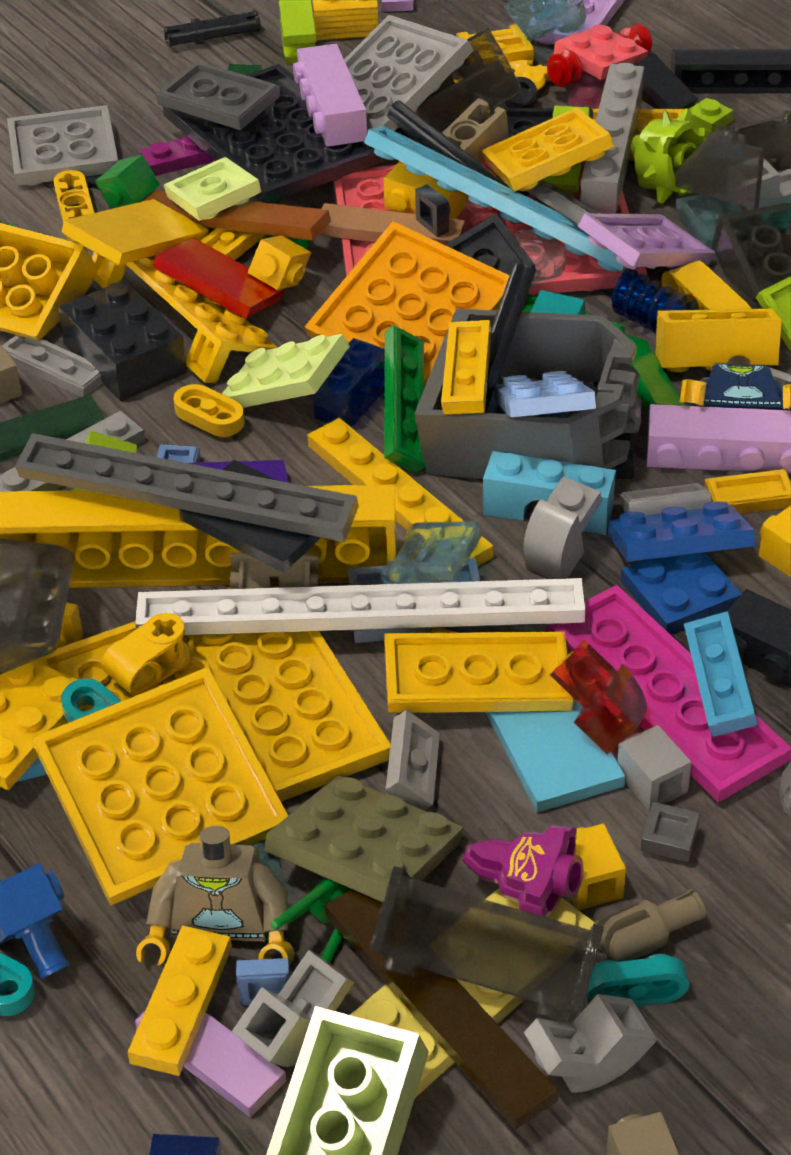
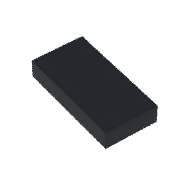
M655 53L633 64L634 66H644L643 90L661 109L685 110L695 106L698 98Z

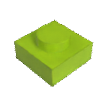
M705 98L690 108L692 121L699 128H705L709 135H713L731 123L733 119L732 109L709 98Z

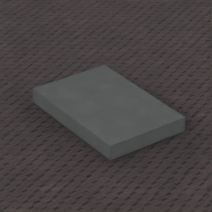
M196 61L156 94L158 105L238 130L244 128L281 96L279 85Z

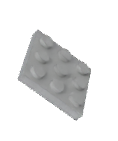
M108 105L7 118L16 186H34L42 182L53 181L58 173L66 170L80 171L85 177L101 175L118 162Z

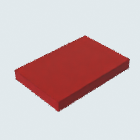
M196 238L189 239L156 254L153 263L155 269L244 319L282 300L285 289L276 290L250 275L248 267Z

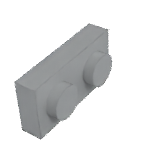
M407 710L394 717L385 790L392 795L400 797L407 804L426 810L433 806L440 733Z

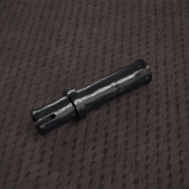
M253 10L252 12L202 21L199 18L191 19L190 23L164 26L163 31L165 40H168L166 41L167 47L192 42L199 45L208 39L260 31L261 22L260 17L256 18L259 15L257 10Z

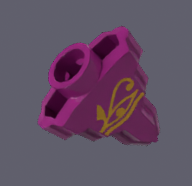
M551 825L543 833L524 832L513 841L493 838L469 844L462 859L464 864L479 878L499 884L504 898L519 903V909L522 914L543 921L554 914L562 896L571 898L578 893L584 871L582 858L575 855L577 829L566 826Z

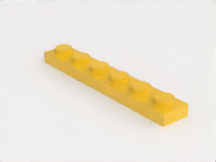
M338 418L307 434L308 447L351 484H395L396 522L441 561L476 558L477 566H480L493 558V545L395 463L385 459L383 453L342 419Z

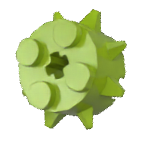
M685 109L676 120H671L667 110H663V119L651 121L642 130L640 135L633 137L630 146L631 153L634 155L639 186L645 189L656 190L657 202L663 204L672 192H677L680 196L698 190L707 178L702 177L706 161H712L713 157L712 142L708 131L705 128H699L692 121L690 109Z

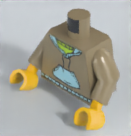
M210 826L203 829L199 834L200 843L186 845L182 859L171 862L153 887L146 922L147 925H151L150 932L137 947L136 957L141 963L144 959L146 944L154 943L161 950L158 966H160L170 952L169 942L164 937L165 929L171 928V937H178L181 927L187 926L230 936L231 940L265 942L267 933H269V944L261 949L258 960L271 959V950L276 949L282 954L283 958L289 959L290 966L294 960L295 952L291 944L284 940V932L289 931L288 923L278 930L271 928V922L287 910V891L284 885L267 865L261 864L258 851L253 846L231 845L229 831L222 826Z

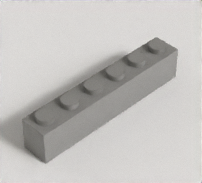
M631 63L610 64L596 122L610 133L614 147L606 150L601 158L594 161H586L581 178L580 201L600 214H617L631 153L630 146L635 135L642 104L644 66H634Z

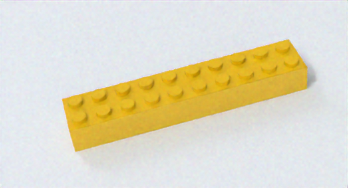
M395 484L308 486L355 495L359 505L345 542L321 537L308 550L310 555L319 556L318 572H310V574H318V584L348 583L347 569L397 565ZM87 490L0 492V589L230 585V573L239 572V570H232L230 553L240 554V550L181 521L179 509Z

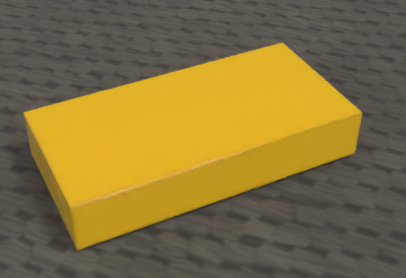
M786 469L705 479L704 488L711 492V502L728 503L739 514L786 509L791 506V481Z

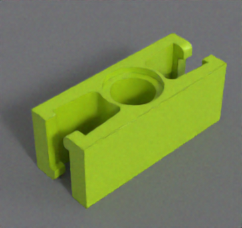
M279 0L285 65H292L298 62L297 49L316 46V32L311 0Z

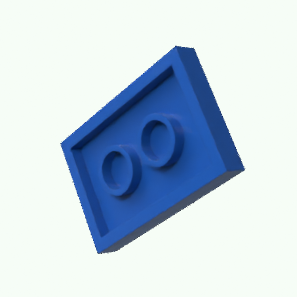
M708 502L703 505L702 509L687 510L684 507H667L661 510V514L645 515L642 512H626L620 515V519L608 520V536L627 562L755 546L754 529L731 505L725 502Z

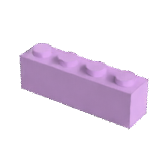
M337 43L297 49L298 62L293 63L294 80L296 84L299 83L302 100H306L309 117H313L316 134H322L326 147L365 141L367 135L366 108Z
M650 404L647 467L765 472L786 469L787 474H791V411Z

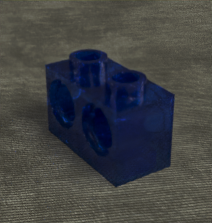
M355 338L348 343L350 346L318 391L313 394L314 414L317 420L330 423L340 418L352 428L385 391V349Z

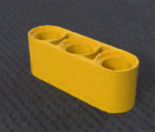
M700 260L666 271L662 275L663 291L667 299L678 310L751 309L744 299Z

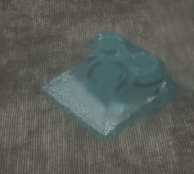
M510 0L503 5L506 12L528 41L540 39L556 30L561 33L576 32L586 20V8L582 0Z

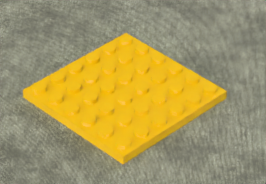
M270 579V588H278L279 579ZM135 621L34 656L36 662L77 680L85 678L96 680L121 701H124L134 696L104 672L102 659L107 649L114 642L125 638L136 630ZM319 631L184 635L183 641L190 650L191 658L189 663L156 686L159 687L209 667L281 802L326 785L338 775L347 777L389 760L390 742ZM177 649L175 650L176 658L178 657ZM85 705L81 711H89L93 706Z

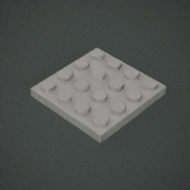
M388 15L344 59L366 108L367 133L369 129L382 125L395 131L399 126L387 117L390 106L395 101L400 100L416 112L430 94L436 92L440 88L441 83L454 70L460 68L464 60L474 51L469 41Z

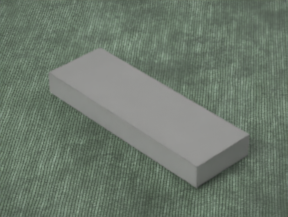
M16 335L2 345L17 367L82 398L87 397L103 384L100 372L97 369L95 370V367L87 359L44 339L36 341Z

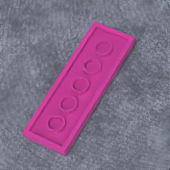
M618 585L584 601L585 622L546 624V632H565L567 654L645 731L656 725L661 727L690 759V776L718 803L791 761V746L757 715L758 725L712 737L691 653Z

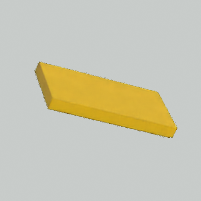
M152 199L64 220L61 232L116 265H122L155 256L192 238L201 241L209 234V229Z
M565 632L385 633L384 649L388 713H402L405 710L410 713L572 711L573 694Z

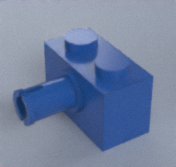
M38 863L0 882V945L15 937L17 940L22 938L39 972L40 979H43L70 965V963L66 960L50 926V923L54 922L52 918L62 910L59 900L64 898V892L54 872L49 871L45 873L41 863Z

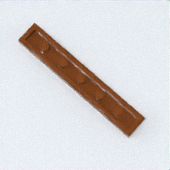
M153 190L141 201L155 199L208 228L272 236L282 235L288 238L312 241L331 222L329 210L254 201L233 205L220 211L214 218L199 221L170 200L166 195V191Z

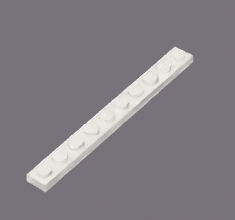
M582 578L138 592L135 626L138 629L151 617L161 613H173L179 616L184 622V635L585 622V604Z

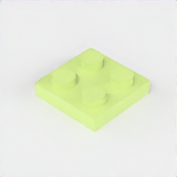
M226 157L164 184L167 197L199 221L214 218L220 211L233 205L244 204L249 201L250 197L262 192L259 180Z

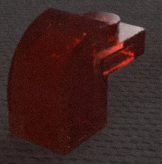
M583 640L550 674L559 685L583 706L573 723L607 755L639 727L646 714V699L634 676L623 664L616 670L586 640Z

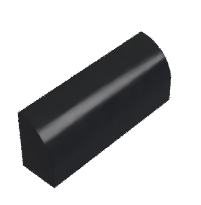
M791 49L672 50L671 71L693 94L791 93Z

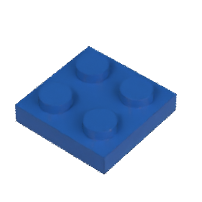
M705 552L646 559L621 569L620 581L641 607L669 634L685 629L684 623L726 612L741 595L739 590Z

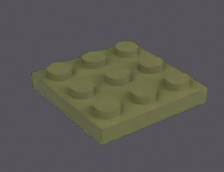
M338 775L266 834L264 851L395 907L461 843L464 827L448 821L446 817L439 813L427 812L407 804L398 796L383 794L364 786L354 778Z

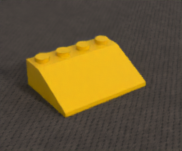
M0 223V331L39 341L60 322L58 307L73 301L77 297L85 296L98 271L87 248L80 243Z

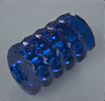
M630 268L621 274L612 294V308L615 313L625 316L632 322H637L638 325L644 328H650V331L654 333L657 332L658 311L696 310L697 308L696 300H690L686 303L687 298L684 293H674V289L670 286L662 288L660 281L655 279L650 282L649 276L644 273L638 275L637 270Z

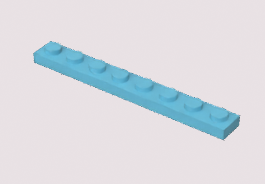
M383 125L368 130L364 143L375 148L374 153L388 160H394L395 158L405 163V168L408 171L421 176L427 174L437 179L436 183L440 187L449 191L459 190L469 195L468 200L481 207L491 206L501 211L500 216L510 222L528 224L533 227L532 231L536 235L545 239H553L554 237L566 243L564 247L568 251L581 256L588 254L598 259L597 264L606 270L617 272L627 268L617 262L615 259L617 255L611 250L600 248L588 240L589 234L580 229L577 223L563 214L516 191L514 192L512 189Z

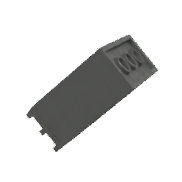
M456 308L451 322L490 320V327H492L497 310ZM522 312L499 376L526 375L527 378L543 379V373L567 371V374L577 378L578 381L599 382L598 393L595 399L596 409L582 410L568 418L541 416L510 417L508 414L495 413L443 415L441 398L448 339L447 330L415 411L427 475L483 479L492 451L611 469L627 461L630 441L614 440V438L623 433H636L640 428L642 400L637 396L639 372L630 365L633 364L637 349L636 344L605 316Z

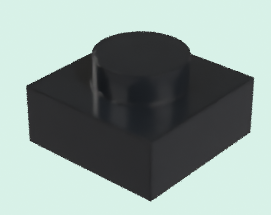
M428 184L415 189L416 220L436 237L448 233L449 215L451 212L449 201Z

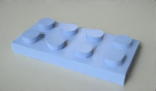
M567 371L543 373V380L531 381V379H527L526 375L504 377L503 384L496 385L494 390L495 402L510 417L596 409L595 391L584 385L583 382L578 381L577 378L567 374Z

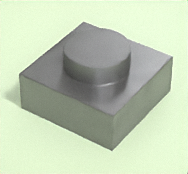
M652 802L641 838L640 851L688 862L699 826L700 813Z

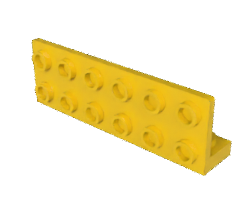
M94 252L92 259L98 271L93 280L102 288L112 283L120 282L125 274L126 266H128L198 329L186 357V366L204 383H217L231 350L253 352L259 348H265L266 350L278 348L267 338L268 333L263 329L253 326L246 319L155 269L153 263L156 255L116 265Z

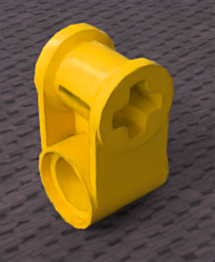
M161 613L151 617L141 627L125 638L114 642L107 649L102 659L104 672L132 696L154 689L162 681L183 669L189 663L191 656L188 645L183 641L185 634L183 620L173 613ZM176 649H177V653H178V657H177V658H176V654H175V650H176Z

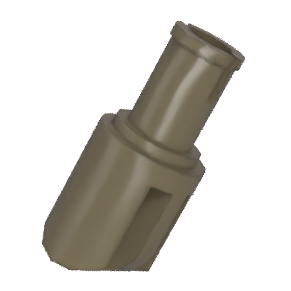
M693 889L659 905L645 899L597 920L590 928V938L595 946L614 961L636 960L665 947L668 942L669 933L693 922L705 919V906L699 894L694 892Z

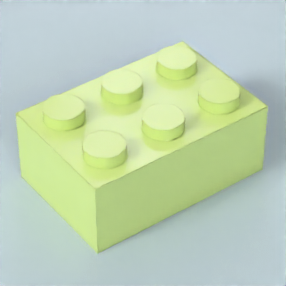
M315 1006L266 1155H398L429 1053L420 1035Z

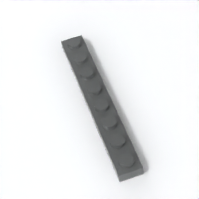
M34 433L31 434L15 466L19 477L342 542H345L359 508L357 496Z

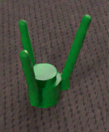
M325 877L309 894L271 922V928L278 930L286 923L289 926L308 910L319 921L330 923L325 916V904L351 890V888ZM336 927L321 955L328 963L331 962L343 938V935ZM267 933L265 941L269 940V933Z

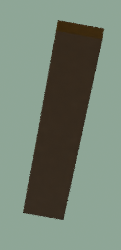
M354 889L325 904V916L515 1130L558 1101L559 1090L388 904Z

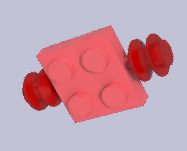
M635 24L630 28H624L619 32V35L606 25H595L591 29L580 33H573L569 37L555 41L554 54L550 56L547 62L548 77L558 87H565L569 83L579 81L582 76V70L599 80L607 78L610 64H635L647 58L652 49V36L649 30L642 24Z

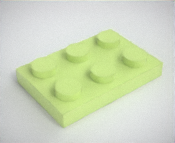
M338 334L329 337L318 335L309 341L297 344L291 341L281 345L279 348L269 350L259 348L245 358L246 363L237 374L228 380V386L222 394L239 402L243 408L315 394L350 346L344 335Z

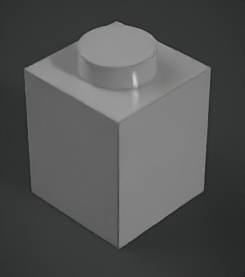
M659 725L642 733H634L619 743L617 763L625 775V784L649 812L652 802L666 804L688 793L691 761Z

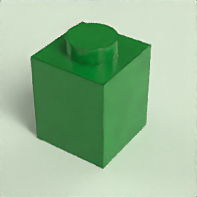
M143 154L119 160L95 180L110 209L139 203L160 185Z

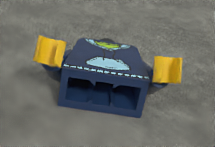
M738 355L730 358L727 364L717 363L713 365L710 377L702 378L700 381L682 380L679 402H686L688 406L791 411V384L783 386L779 381L773 379L770 367L766 365H751L748 358Z

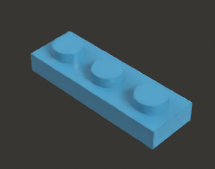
M728 611L684 623L706 719L712 737L758 725Z

